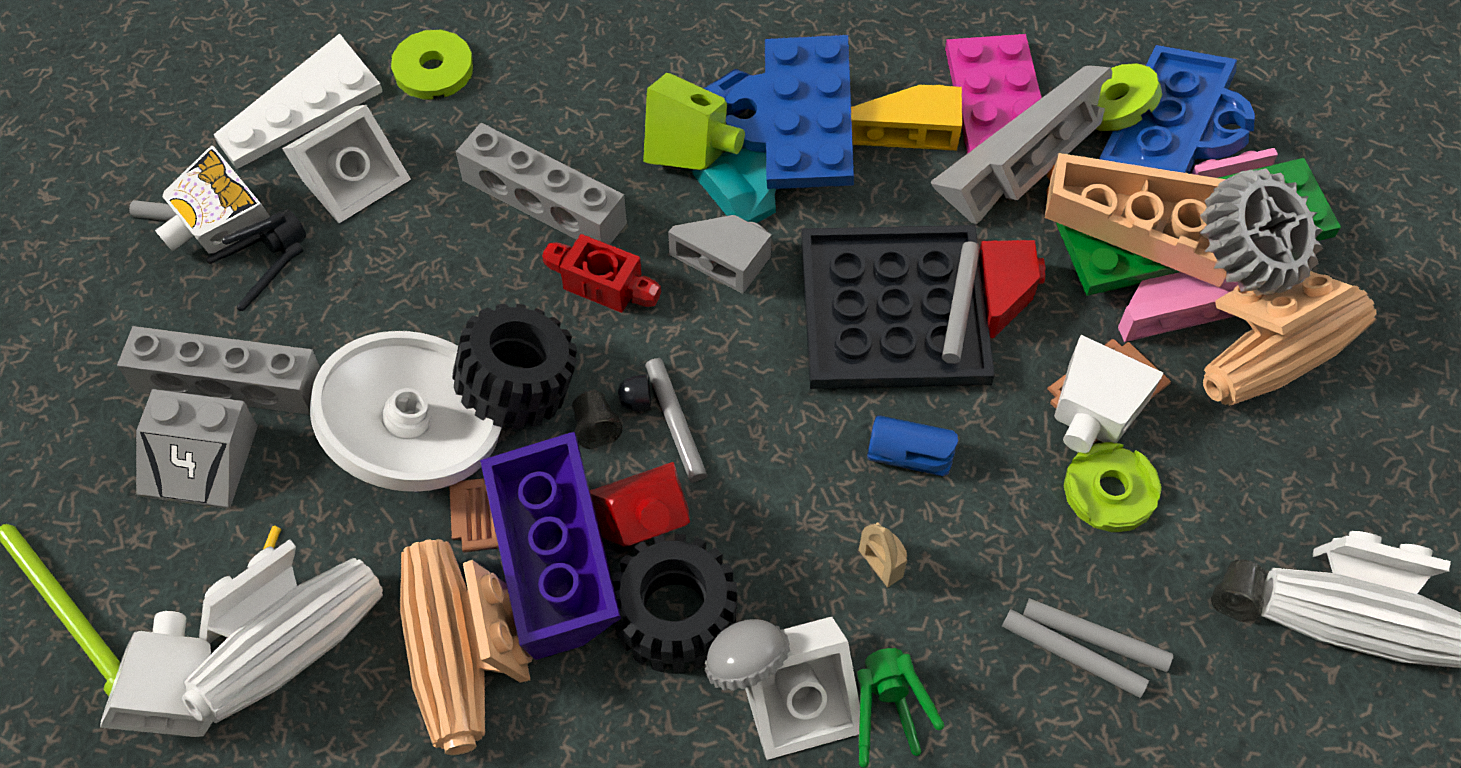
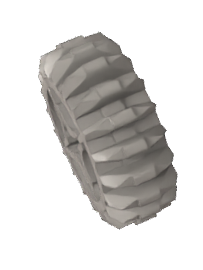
M1266 168L1254 171L1252 169L1241 171L1220 182L1218 187L1214 188V192L1211 193L1210 197L1204 200L1207 208L1200 217L1207 226H1205L1200 234L1208 238L1210 243L1205 252L1214 254L1217 259L1214 269L1224 268L1226 271V283L1238 282L1241 292L1253 291L1256 296L1285 292L1292 289V286L1302 283L1305 278L1310 276L1312 268L1319 264L1316 254L1323 247L1315 238L1323 230L1314 225L1313 218L1317 212L1309 211L1306 205L1308 196H1299L1296 192V182L1285 183L1282 173L1270 174Z

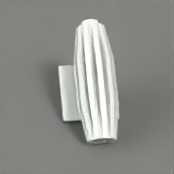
M1351 531L1349 536L1333 538L1331 542L1314 548L1313 558L1329 561L1333 573L1272 568V571L1268 573L1261 593L1260 614L1269 620L1320 642L1401 663L1461 668V612L1417 594L1431 576L1449 572L1451 561L1432 557L1433 550L1427 547L1401 544L1400 548L1381 544L1382 538L1375 534Z
M289 539L275 550L270 546L260 551L249 562L248 569L234 579L226 576L217 581L205 594L199 638L205 639L209 643L221 635L228 638L184 681L187 693L182 695V700L190 713L199 721L208 718L210 721L213 720L214 723H217L277 691L341 642L383 597L382 586H380L379 580L372 573V570L361 560L352 558L297 586L292 568L296 546Z

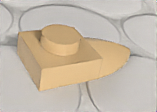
M878 522L866 526L862 531L859 551L888 588L903 578L907 564V552L899 538Z

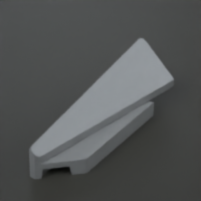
M1090 65L1081 68L931 181L933 188L971 223L978 224L1003 193L1006 198L1018 200L1052 169L1059 153H1070L1102 123L1104 108L1097 105L1102 84L1112 78L1111 68Z

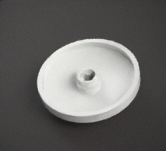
M388 331L353 340L338 349L326 360L313 384L310 417L319 444L326 454L342 469L356 478L382 488L398 491H429L444 488L464 480L482 467L480 460L491 456L498 442L501 427L493 425L494 420L486 418L481 420L476 417V410L474 408L466 409L461 403L462 396L456 395L453 388L455 380L452 379V373L458 346L442 338L424 333Z

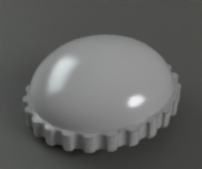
M759 619L744 620L727 627L717 635L708 651L705 671L710 683L714 684L715 688L721 687L722 690L731 689V691H734L738 688L745 689L748 686H755L758 682L765 681L768 676L775 674L776 670L781 668L783 662L788 659L787 653L790 652V643L787 634H785L784 629L780 630L779 626Z

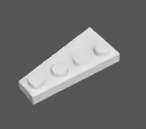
M338 34L218 130L214 136L219 146L236 169L383 91L379 81L344 38Z

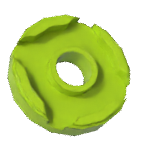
M425 30L412 34L399 43L392 54L391 69L398 87L405 93L423 100L434 99L433 96L444 94V97L453 95L467 84L473 74V57L466 41L457 34L444 30ZM433 59L443 62L435 69L422 67L425 62Z
M1137 63L1121 64L1112 67V78L1104 82L1101 87L1097 106L1104 108L1102 123L1096 130L1118 131L1137 124L1142 120L1141 115L1148 109L1152 113L1163 95L1161 84L1155 71L1149 66Z
M1095 443L1089 452H1078L1067 468L1064 481L1067 502L1080 519L1094 528L1109 532L1131 531L1146 523L1157 508L1162 488L1157 470L1147 457L1137 450L1133 453L1128 449H1124V445L1119 443ZM1104 477L1117 478L1123 483L1125 493L1119 496L1106 493L1100 485V480Z

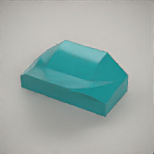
M742 148L738 154L722 153L707 169H693L694 177L727 216L736 215L747 222L758 223L776 213L774 196L776 189H767L766 153Z

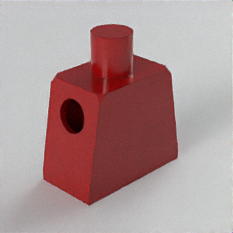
M674 462L590 490L602 537L623 547L678 529L690 523L688 505Z

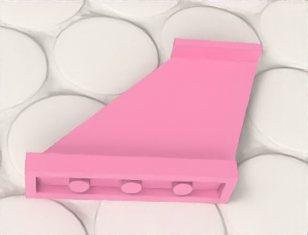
M1275 148L1258 152L1247 151L1239 156L1222 160L1210 159L1195 165L1192 174L1219 178L1241 171L1271 166L1274 164L1278 153ZM1182 272L1143 280L1126 307L1118 329L1124 342L1234 317L1230 313L1217 309L1215 300L1233 291L1238 282L1226 283L1225 279L1221 287H1218Z

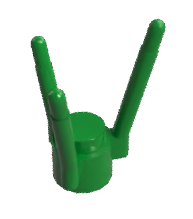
M886 648L873 652L865 659L866 669L857 671L861 688L858 749L859 766L862 768H866L869 765L872 692L878 695L879 700L882 702H895L911 752L915 756L921 754V747L905 698L909 694V686L912 688L934 728L940 731L945 726L938 710L914 670L911 656L904 654L896 648Z

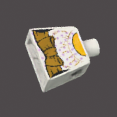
M212 145L164 191L162 197L177 215L155 231L172 252L194 236L208 253H216L231 245L222 243L224 236L268 219L270 215Z

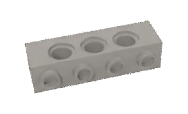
M480 123L456 150L464 182L576 240L580 234L610 245L627 223L624 194L483 123Z
M132 326L117 367L136 392L151 393L152 389L232 399L244 401L248 407L310 415L313 384L320 370L319 363L312 349Z

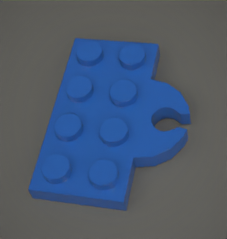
M848 35L765 39V73L749 76L737 83L725 99L727 102L726 113L734 114L742 109H750L755 112V115L748 119H739L734 115L726 116V124L744 129L745 138L742 147L750 151L766 153L767 189L854 185Z
M1156 45L1146 66H1149L1158 75L1163 94L1160 102L1152 113L1150 109L1141 115L1142 120L1137 124L1113 131L1099 159L1189 174L1196 159H1219L1231 156L1243 149L1249 143V131H1254L1255 113L1247 99L1237 92L1228 90L1236 73L1237 59ZM1227 124H1235L1240 126L1241 128L1229 130L1223 128L1222 126Z

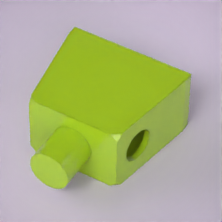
M664 74L647 88L643 162L697 170L707 169L721 156L723 151L738 154L744 143L745 131L744 129L726 124L727 102L723 97L673 74Z

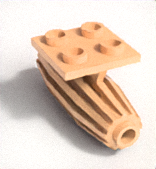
M1310 271V276L1305 278L1302 283L1292 286V289L1279 294L1276 292L1274 294L1256 296L1253 291L1241 292L1239 285H1237L1233 291L1215 300L1216 308L1246 320L1252 327V330L1242 335L1205 367L1204 371L1206 373L1203 379V386L1206 393L1214 401H1221L1222 404H1229L1230 406L1274 391L1335 357L1376 320L1374 316L1377 313L1376 309H1374L1372 298L1370 299L1367 296L1368 293L1360 290L1358 286H1352L1332 279L1328 275H1321Z
M429 539L413 543L411 546L404 548V552H401L400 614L412 688L432 745L435 748L441 747L447 755H459L474 750L476 748V741H479L485 735L484 670L504 673L520 683L529 681L530 674L527 663L532 662V657L519 645L507 584L494 573H490L475 561L470 560L463 563L467 582L466 587L450 543L447 541L443 542L440 539Z

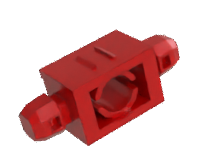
M580 234L572 248L569 245L555 242L549 243L543 252L544 264L548 268L561 273L564 290L622 313L630 299H632V303L652 307L656 305L660 298L661 286L656 281L644 275L642 276L640 257L604 242Z

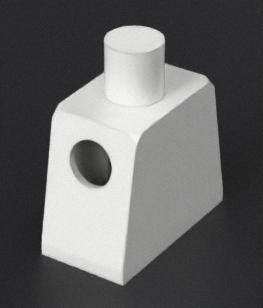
M1081 335L1070 360L1054 415L1057 421L1069 426L1063 438L1064 443L1070 449L1079 453L1089 452L1095 439L1104 443H1117L1150 401L1163 372Z
M175 611L159 612L154 617L153 632L138 631L133 633L118 669L101 719L100 728L191 737L205 735L213 720L210 721L208 718H205L203 721L197 720L185 706L182 695L187 693L184 681L211 655L210 643L205 639L185 637L187 618L184 614Z

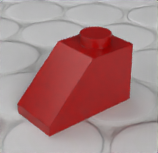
M1035 240L981 242L979 256L990 338H995L1034 299L1038 284H1043L1045 281L1044 258H1037Z

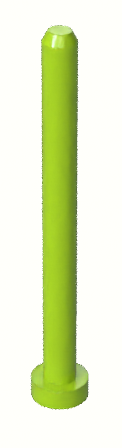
M9 524L0 526V542L107 680L104 685V691L109 697L121 662L17 528Z

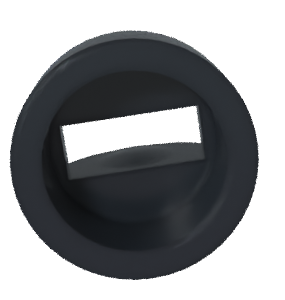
M648 374L633 375L620 383L618 396L621 405L625 409L634 412L652 410Z

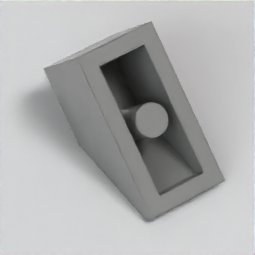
M736 215L675 225L668 232L670 256L742 294L771 257L772 234L766 232L761 225L755 222H747Z

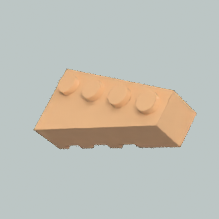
M1062 153L1058 154L1050 178L1045 218L1215 286L1221 287L1226 279L1224 268L1214 269L1217 259L1213 253L1205 252L1210 245L1209 239L1200 234L1205 226H1207L1200 217L1207 208L1204 200L1210 197L1211 193L1214 192V188L1218 187V184L1226 179Z

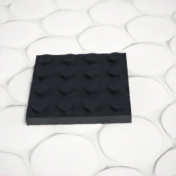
M976 225L802 228L801 251L810 389L992 385L995 374L980 256L977 263L960 362L947 363L942 359L962 246L965 242H975L978 244Z

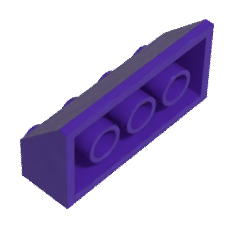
M571 432L480 460L519 645L535 660L584 646L621 619L575 432Z

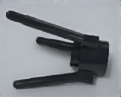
M285 209L268 219L237 230L222 238L223 244L231 245L208 256L206 259L207 263L212 264L261 240L272 253L278 250L284 252L237 305L238 311L245 310L286 264L303 252L299 242L306 238V232L298 218L290 210Z

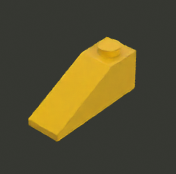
M917 85L851 107L852 145L957 151L962 129V87Z

